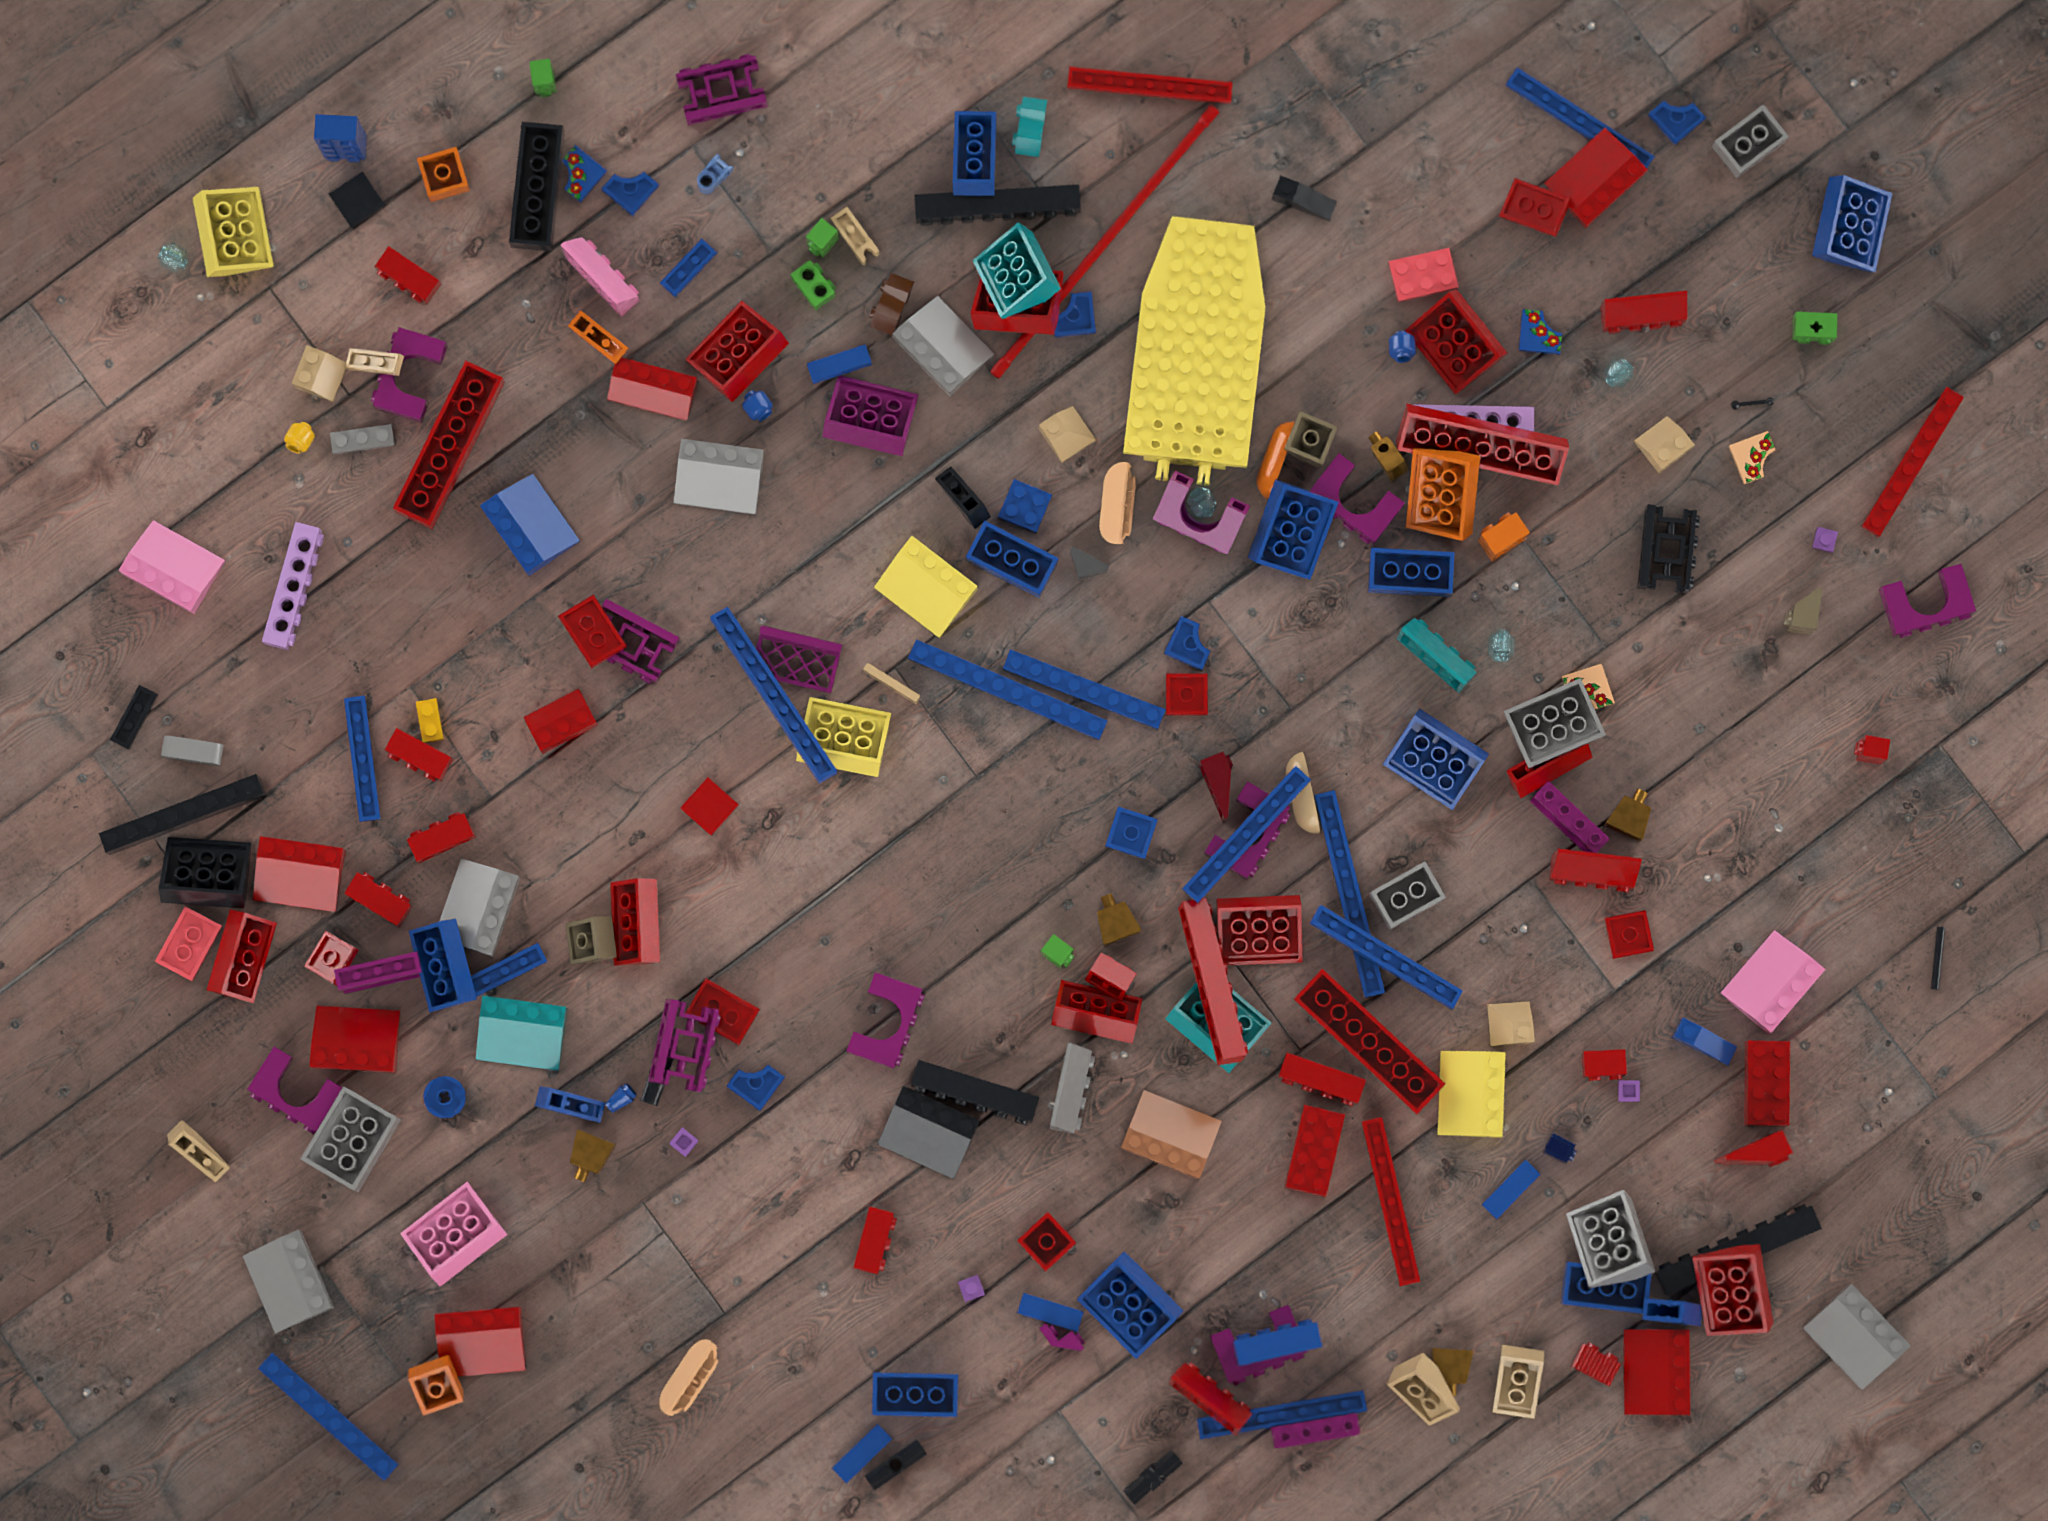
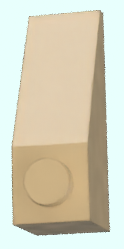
M183 1120L167 1134L169 1145L215 1183L230 1168L217 1152Z

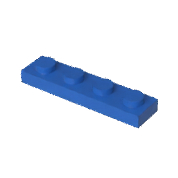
M539 943L472 975L471 979L476 997L547 963L548 961Z

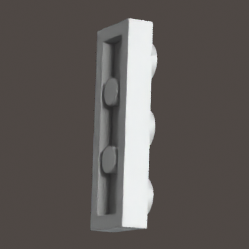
M392 424L330 433L333 454L395 446Z

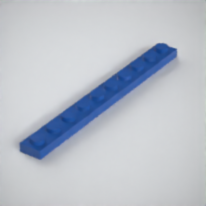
M726 607L711 615L710 621L817 782L820 784L836 775V768L730 609Z
M917 639L908 657L913 662L1094 739L1100 740L1107 724V720Z
M1335 790L1314 795L1344 918L1371 935ZM1353 951L1364 998L1385 994L1379 966Z

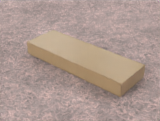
M350 348L345 368L353 371L399 376L404 356L397 353Z
M869 663L865 665L864 673L917 705L920 700L918 693Z

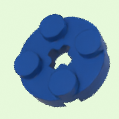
M449 1076L438 1077L430 1081L424 1090L423 1096L426 1108L436 1117L452 1118L459 1114L465 1106L466 1091L455 1078ZM446 1091L449 1092L450 1101L442 1103V1098L439 1095L441 1093L445 1094Z

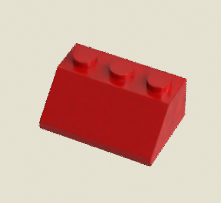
M579 689L523 717L542 754L598 726Z

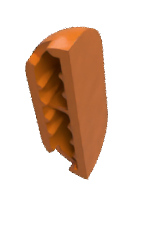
M1295 422L1280 424L1271 435L1256 477L1257 487L1266 499H1269L1275 479L1277 480L1287 455V451L1284 448Z

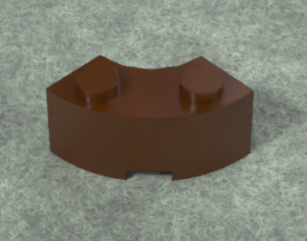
M893 273L890 274L888 280H883L880 291L883 293L877 307L873 306L869 316L872 319L871 328L889 335L896 331L902 317L901 313L911 294L914 281Z

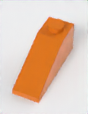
M581 310L568 325L575 334L614 364H617L629 349Z

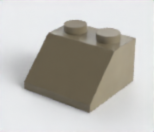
M1299 411L1284 450L1299 461L1319 468L1324 463L1337 426Z
M1817 588L1788 610V613H1785L1783 625L1787 626V632L1811 635L1817 629L1823 588Z
M612 916L590 917L566 923L571 965L617 958Z

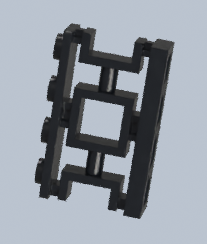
M1647 504L1644 514L1637 589L1655 590L1656 580L1676 582L1675 592L1687 594L1689 589H1693L1694 585L1691 569H1695L1696 556H1693V548H1697L1698 544L1695 528H1699L1700 516L1697 515V510L1684 509L1682 519L1663 517V506L1656 507V505ZM1655 514H1657V523H1667V534L1656 533L1655 541H1652ZM1689 517L1688 543L1685 544L1686 536L1675 535L1676 525L1686 526ZM1660 539L1680 541L1678 560L1659 558ZM1652 554L1653 563L1664 565L1663 574L1653 573L1651 575V582H1649L1648 580L1650 560ZM1686 558L1684 584L1681 585L1682 577L1672 576L1671 569L1672 565L1682 566L1683 560Z

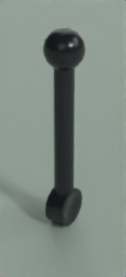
M1769 397L1766 400L1740 403L1733 401L1731 406L1732 409L1736 410L1741 406L1773 405L1774 399Z

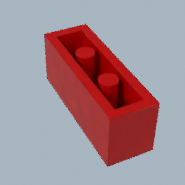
M390 246L387 247L374 265L378 271L376 273L378 276L386 281L389 278L395 282L394 286L402 292L407 290L412 294L410 297L418 303L423 301L428 304L441 286L437 278Z
M398 728L395 729L384 749L389 753L387 755L388 758L399 762V760L406 762L405 767L414 772H417L418 769L425 773L424 777L433 782L436 779L442 781L453 761L452 757Z
M456 812L448 816L449 820L443 823L436 821L429 825V829L423 832L420 829L410 834L407 842L418 864L476 838L464 813Z
M357 872L344 894L400 928L413 907L409 904L410 899L402 894H399L397 897L391 893L392 888L386 884L381 883L379 886L373 882L375 878L364 872L361 875Z
M869 1206L854 1269L876 1275L879 1274V1271H884L886 1259H883L884 1251H889L892 1240L888 1238L890 1230L894 1231L897 1222L893 1212Z

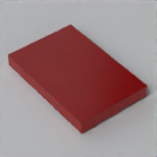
M1514 178L1499 217L1556 237L1572 199Z
M594 594L558 615L559 620L591 669L627 648V645Z
M705 978L685 1013L701 1017L703 1007L719 1010L720 1022L718 1027H715L714 1032L740 1045L760 1009ZM697 1021L698 1023H700V1024H702V1025H704V1026L706 1027V1023H705V1022H699V1021Z

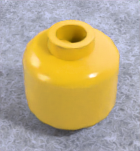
M308 423L291 424L284 437L287 449L297 454L306 452L309 449L315 435Z

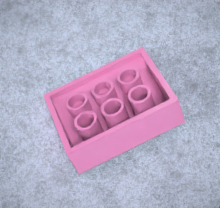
M581 237L565 241L561 244L565 258L621 317L639 302L637 296L639 292L632 284L628 286L623 281L625 277L618 269L614 271L609 266L611 262L605 255L602 254L600 256L595 251L597 247L590 240L585 241Z
M153 520L128 553L119 572L195 614L225 560Z
M1774 930L1720 994L1764 1032L1770 1034L1826 969Z
M468 1182L400 1233L428 1274L440 1287L507 1235Z

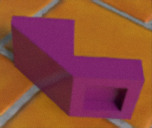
M1045 1324L1039 1328L1051 1346L1077 1351L1084 1349L1082 1345L1085 1341L1078 1332L1074 1334L1071 1331L1058 1341L1056 1337L1059 1334L1053 1325L1048 1327Z

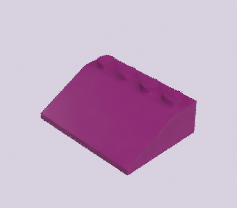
M838 376L824 421L822 437L903 457L919 394Z

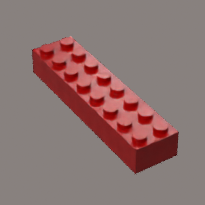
M465 360L393 506L395 513L433 530L505 383L503 377Z
M1407 403L1396 439L1397 450L1413 454V449L1418 448L1466 452L1480 456V469L1557 486L1559 485L1569 451L1568 440L1565 438Z
M1321 969L1293 999L1416 1115L1445 1085L1432 1070L1325 970Z

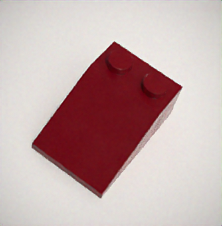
M1223 751L1199 762V768L1222 823L1228 819L1231 769L1233 766L1230 756H1225Z

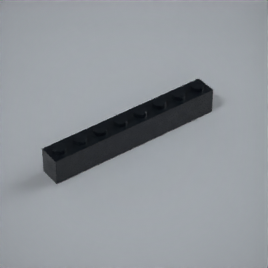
M1078 184L995 190V196L953 195V192L916 194V223H920L921 226L933 225V222L949 225L953 224V221L973 223L974 220L982 219L983 222L995 221V218L1012 221L1015 220V217H1023V219L1030 220L1035 219L1036 216L1055 218L1056 215L1064 214L1065 217L1077 216V213H1081L1080 188Z
M254 774L98 834L105 853L112 855L266 797L267 795L260 777Z
M1805 1204L1793 1208L1795 1212L1787 1215L1786 1212L1774 1216L1775 1221L1767 1223V1220L1755 1224L1756 1229L1748 1231L1746 1228L1737 1232V1237L1731 1240L1727 1236L1716 1241L1717 1246L1710 1248L1709 1245L1697 1249L1698 1254L1693 1256L1739 1245L1760 1244L1761 1254H1764L1822 1229L1812 1205L1806 1207ZM1690 1253L1678 1257L1679 1262L1671 1265L1669 1261L1658 1266L1660 1270L1655 1273L1665 1295L1697 1282L1693 1256H1690Z

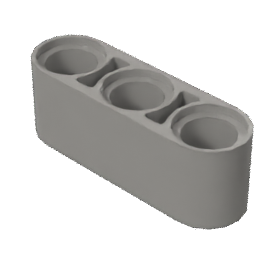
M164 736L161 757L220 766L224 745L181 737Z

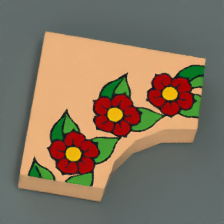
M1768 431L1729 445L1730 452L1744 485L1764 477V460L1775 451Z
M1602 664L1561 677L1564 685L1581 678L1595 710L1615 703Z

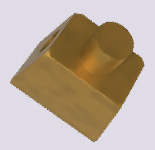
M1379 431L1369 436L1368 439L1372 443L1371 451L1391 482L1408 472L1404 458L1388 436L1383 438Z
M1636 789L1633 798L1624 796L1604 825L1641 842L1644 838L1651 812V807L1644 804L1648 793Z
M1112 893L1100 897L1104 909L1097 911V917L1104 946L1141 932L1139 924L1125 901L1116 904Z
M577 1129L570 1163L578 1166L574 1178L586 1182L590 1171L599 1174L616 1145Z
M1432 1348V1361L1438 1366L1452 1395L1456 1396L1457 1384L1467 1383L1473 1350Z

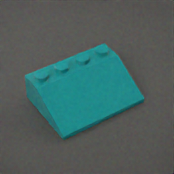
M1019 222L972 260L1002 319L1046 302L1061 289L1033 232Z
M1413 618L1400 630L1396 639L1459 694L1476 675L1475 666L1468 660L1464 662L1459 657L1460 653L1454 647L1450 646L1448 648L1443 643L1444 639L1438 633H1431L1427 629L1429 626L1422 619L1417 620Z
M1196 982L1165 1019L1217 1063ZM1233 990L1232 999L1237 1004L1238 1013L1236 1015L1238 1022L1242 1024L1243 1042H1246L1249 1051L1272 1022ZM1238 1062L1219 1066L1230 1073Z
M482 996L476 1060L559 1071L568 1008L565 1006Z

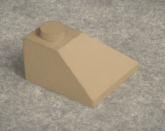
M1073 406L1054 414L1039 424V431L1061 463L1096 441Z
M1529 1001L1487 1004L1490 1046L1531 1044L1535 1042Z

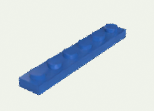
M366 696L344 698L359 822L381 820Z

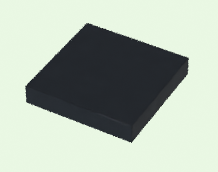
M363 171L328 194L351 229L386 207Z

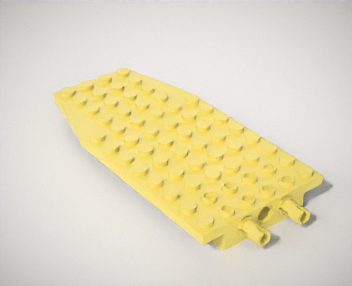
M1172 216L1143 289L1123 454L1144 456L1143 460L1158 462L1155 476L1157 480H1161L1162 472L1163 481L1169 480L1170 463L1199 467L1196 483L1202 485L1203 477H1205L1204 486L1210 485L1211 468L1225 470L1226 466L1247 468L1265 315V300L1254 226Z

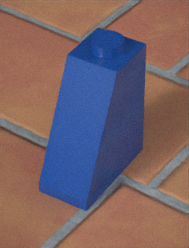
M1644 1298L1642 1320L1701 1326L1702 1308L1699 1304Z

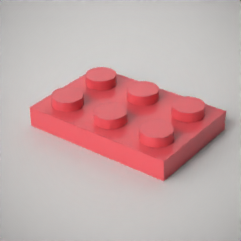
M1449 248L1389 261V268L1398 302L1459 288Z
M185 906L155 962L193 982L223 926Z

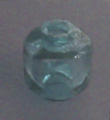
M173 242L168 243V245L164 244L157 256L159 265L173 273L178 272L179 269L184 270L189 261L186 258L187 250Z
M1623 357L1621 359L1614 358L1604 369L1606 376L1604 380L1612 388L1615 386L1623 388L1634 377V367Z
M1197 487L1189 493L1187 505L1195 517L1208 518L1216 510L1217 501L1209 489Z
M1498 630L1489 636L1488 655L1494 661L1507 662L1514 656L1515 638L1508 631Z

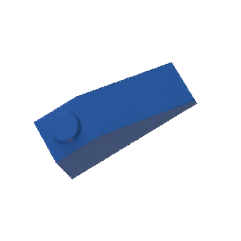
M1685 1018L1680 1019L1671 1037L1729 1066L1737 1049V1046Z
M540 1086L535 1107L601 1123L605 1102Z

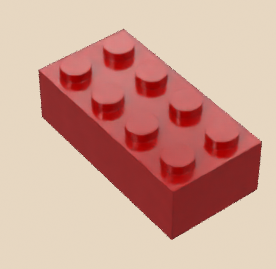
M1748 1040L1745 1042L1744 1126H1790V1041Z
M1308 1105L1303 1106L1284 1188L1324 1198L1327 1197L1345 1114Z

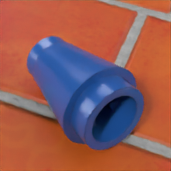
M628 1083L620 1085L605 1105L614 1113L632 1103L637 1094Z

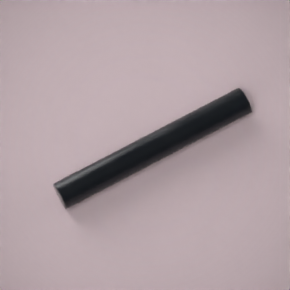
M1937 927L1931 981L1932 990H1939L1945 927Z

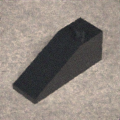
M1281 175L1272 196L1274 201L1326 221H1330L1337 203L1302 183Z
M952 466L935 478L974 529L983 524L984 520L987 521L991 518L984 503Z

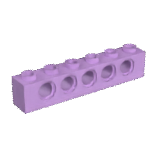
M1416 405L1484 421L1488 418H1494L1498 424L1509 426L1507 420L1514 418L1518 423L1516 428L1534 431V407Z
M295 522L262 642L265 645L288 651L289 647L294 645L296 634H293L295 626L300 624V608L306 603V587L311 585L313 575L310 574L312 566L315 567L317 564V548L322 546L324 539L320 528ZM303 543H310L308 551H300V546ZM303 562L305 564L304 569L300 572L295 571V565ZM293 582H298V590L294 592L289 591V585ZM292 602L294 605L293 609L288 612L284 611V604ZM287 622V629L282 632L278 631L279 623Z

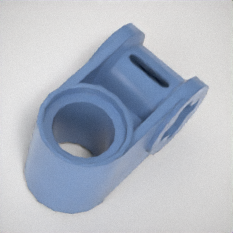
M719 154L710 160L697 177L698 189L703 194L712 193L734 169L732 165L729 166L720 159L721 156ZM704 179L712 181L709 186H703L701 182Z

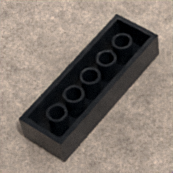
M533 122L521 123L509 236L511 248L552 252L565 134L563 125Z
M921 1060L917 1062L911 1081V1086L918 1093L925 1095L927 1091L935 1093L934 1097L946 1101L947 1098L955 1100L954 1104L963 1107L970 1104L975 1106L974 1110L987 1113V1110L995 1112L994 1115L996 1117L1007 1120V1116L1015 1118V1123L1027 1126V1123H1032L1039 1102L1038 1096Z

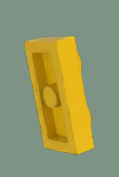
M437 699L417 701L416 708L422 742L429 743L444 740Z

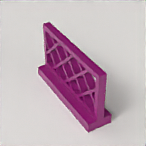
M761 625L756 650L759 654L761 651L763 654L762 659H766L771 667L770 671L774 672V677L777 681L832 693L843 644ZM763 639L771 640L776 648L765 654L761 647ZM776 642L783 643V644L778 647L777 644H776ZM786 644L792 645L796 652L787 659L780 650ZM796 647H800L803 649L798 652ZM806 649L812 650L816 656L814 660L807 664L800 655ZM778 651L784 661L773 667L767 656ZM816 651L821 652L823 654L818 656ZM826 654L835 656L834 664L826 669L820 658ZM798 655L804 666L793 671L787 661ZM818 660L824 671L813 676L808 665ZM785 663L791 674L786 677H779L775 668ZM803 668H806L811 676V679L806 682H800L795 673ZM832 669L831 676L828 672V670ZM826 673L830 679L828 688L819 686L815 678ZM793 675V677L795 678V680L788 679V678ZM813 680L816 685L809 684V682Z

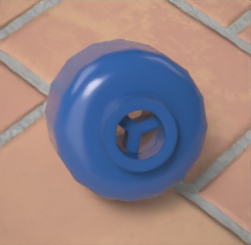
M1397 331L1389 338V354L1396 362L1406 363L1415 356L1416 346L1413 335L1406 331Z
M752 390L744 396L745 400L742 403V408L751 420L761 422L772 414L773 404L765 392H755Z

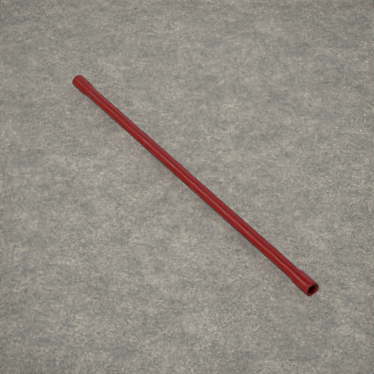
M1210 105L1190 132L1064 282L1060 303L1205 128L1217 117L1220 112L1214 106ZM1022 333L989 372L995 378L1000 379L1010 367L1012 361L1036 333Z

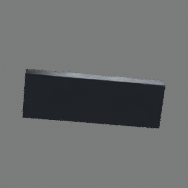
M139 685L114 730L110 741L129 750L154 705L158 694Z

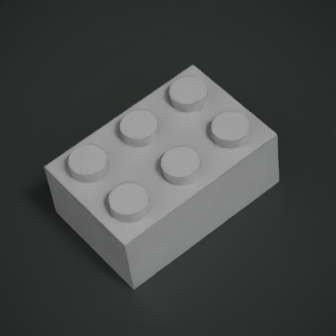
M1763 104L1715 140L1712 148L1733 175L1739 178L1783 145L1789 136Z
M1426 862L1419 864L1369 893L1389 930L1410 920L1446 898Z

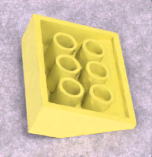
M259 187L203 190L193 197L207 277L228 276L273 267Z
M913 536L909 538L874 586L877 591L938 638L942 636L978 590L976 584Z
M810 697L804 722L834 767L839 770L878 777L891 713ZM797 751L796 761L805 763Z
M1440 1051L1439 1078L1445 1085L1439 1091L1437 1135L1503 1137L1506 1052Z

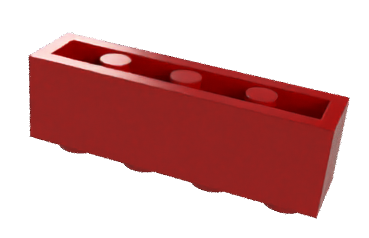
M1587 743L1531 768H1528L1524 760L1506 770L1512 787L1519 797L1523 798L1544 786L1547 782L1553 781L1590 760L1593 756Z
M1287 1052L1278 1078L1282 1079L1281 1083L1293 1086L1295 1083L1301 1085V1090L1310 1093L1316 1090L1321 1092V1096L1333 1100V1097L1342 1099V1104L1353 1107V1104L1357 1105L1359 1103L1366 1079Z

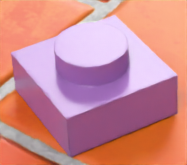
M1817 527L1812 548L1833 553L1838 532Z
M1618 1080V1102H1640V1080Z
M682 1127L669 1144L686 1157L699 1140Z
M978 1275L958 1282L965 1302L985 1295Z

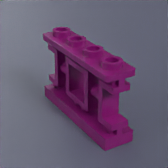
M745 54L736 60L723 59L719 61V64L711 65V63L700 65L698 69L684 68L679 73H676L679 89L689 87L693 104L683 106L687 125L768 107L764 88L753 90L749 73L759 71L756 55ZM744 67L746 78L734 81L732 70ZM704 77L706 88L694 90L692 79ZM729 78L733 94L713 99L709 82ZM748 87L751 98L739 100L736 89ZM708 96L711 107L698 109L696 98Z
M605 599L602 608L606 614L609 611L632 624L630 626L623 623L618 632L621 638L626 630L643 638L634 656L622 650L605 661L613 665L617 662L622 665L621 669L629 674H632L634 671L641 675L639 678L648 684L651 682L657 683L662 673L660 669L654 667L663 649L672 654L680 638L616 603ZM607 614L608 618L612 622L614 619L613 616ZM646 631L669 643V645L660 642L656 651L646 647L650 636L643 632ZM641 654L651 658L647 669L652 671L653 674L629 663L628 660L637 663Z
M1547 782L1529 801L1583 852L1597 853L1609 840L1605 833L1550 782Z
M412 952L335 969L334 973L338 991L343 990L344 994L420 978L419 973H422L418 952Z
M666 999L648 1081L668 1085L671 1075L687 1079L685 1090L701 1092L707 1082L705 1073L706 1068H709L711 1063V1056L709 1054L716 1040L714 1031L720 1022L719 1010L703 1007L701 1017L684 1013L686 1002ZM676 1016L687 1019L685 1030L674 1028ZM695 1021L706 1023L704 1035L693 1032ZM679 1034L696 1038L692 1058L675 1054ZM667 1057L678 1060L676 1072L664 1070ZM686 1062L697 1064L695 1076L684 1074Z
M1348 1414L1271 1427L1274 1449L1360 1435L1357 1414Z

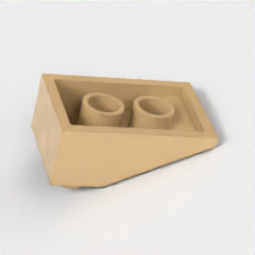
M1502 1345L1493 1413L1535 1418L1544 1364V1351Z
M1424 1353L1394 1367L1387 1385L1429 1426L1459 1412L1460 1408L1438 1366Z

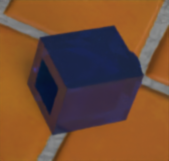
M1552 1133L1542 1153L1566 1164L1568 1160L1572 1162L1577 1152L1574 1149L1576 1144Z

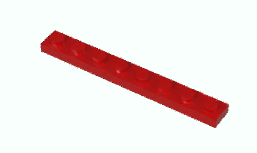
M1069 67L1067 89L1231 104L1233 82Z
M1948 387L1944 389L1862 524V528L1877 537L1881 536L1964 399L1962 395Z
M1379 1117L1362 1121L1361 1124L1399 1287L1421 1282L1383 1119Z

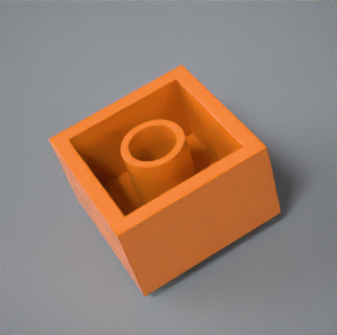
M457 147L417 158L430 202L470 191Z
M1509 512L1499 519L1497 525L1493 526V524H1490L1482 529L1478 542L1491 562L1526 540L1530 534L1517 512L1512 515Z
M449 1355L409 1369L408 1380L423 1416L463 1402L464 1391Z

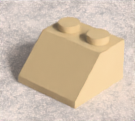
M306 345L292 385L298 390L334 402L346 371V362L324 351Z
M1668 416L1634 440L1658 473H1661L1689 452L1695 445L1684 430Z

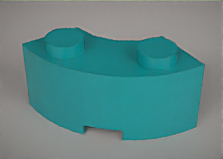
M1023 97L1022 105H1017L1016 116L1020 117L1018 132L1013 133L1012 145H1016L1015 154L1039 157L1047 100Z

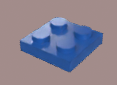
M1014 479L998 518L1037 533L1052 494Z
M1118 806L1105 847L1145 860L1158 819Z

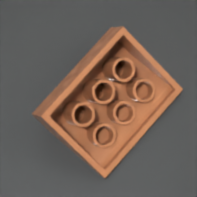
M1143 1090L1121 1149L1199 1180L1222 1121Z

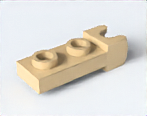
M848 207L830 218L862 265H866V258L864 256L866 252H872L874 256H879L878 248Z

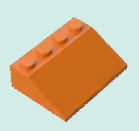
M1414 448L1406 528L1460 541L1472 535L1480 456L1461 451Z

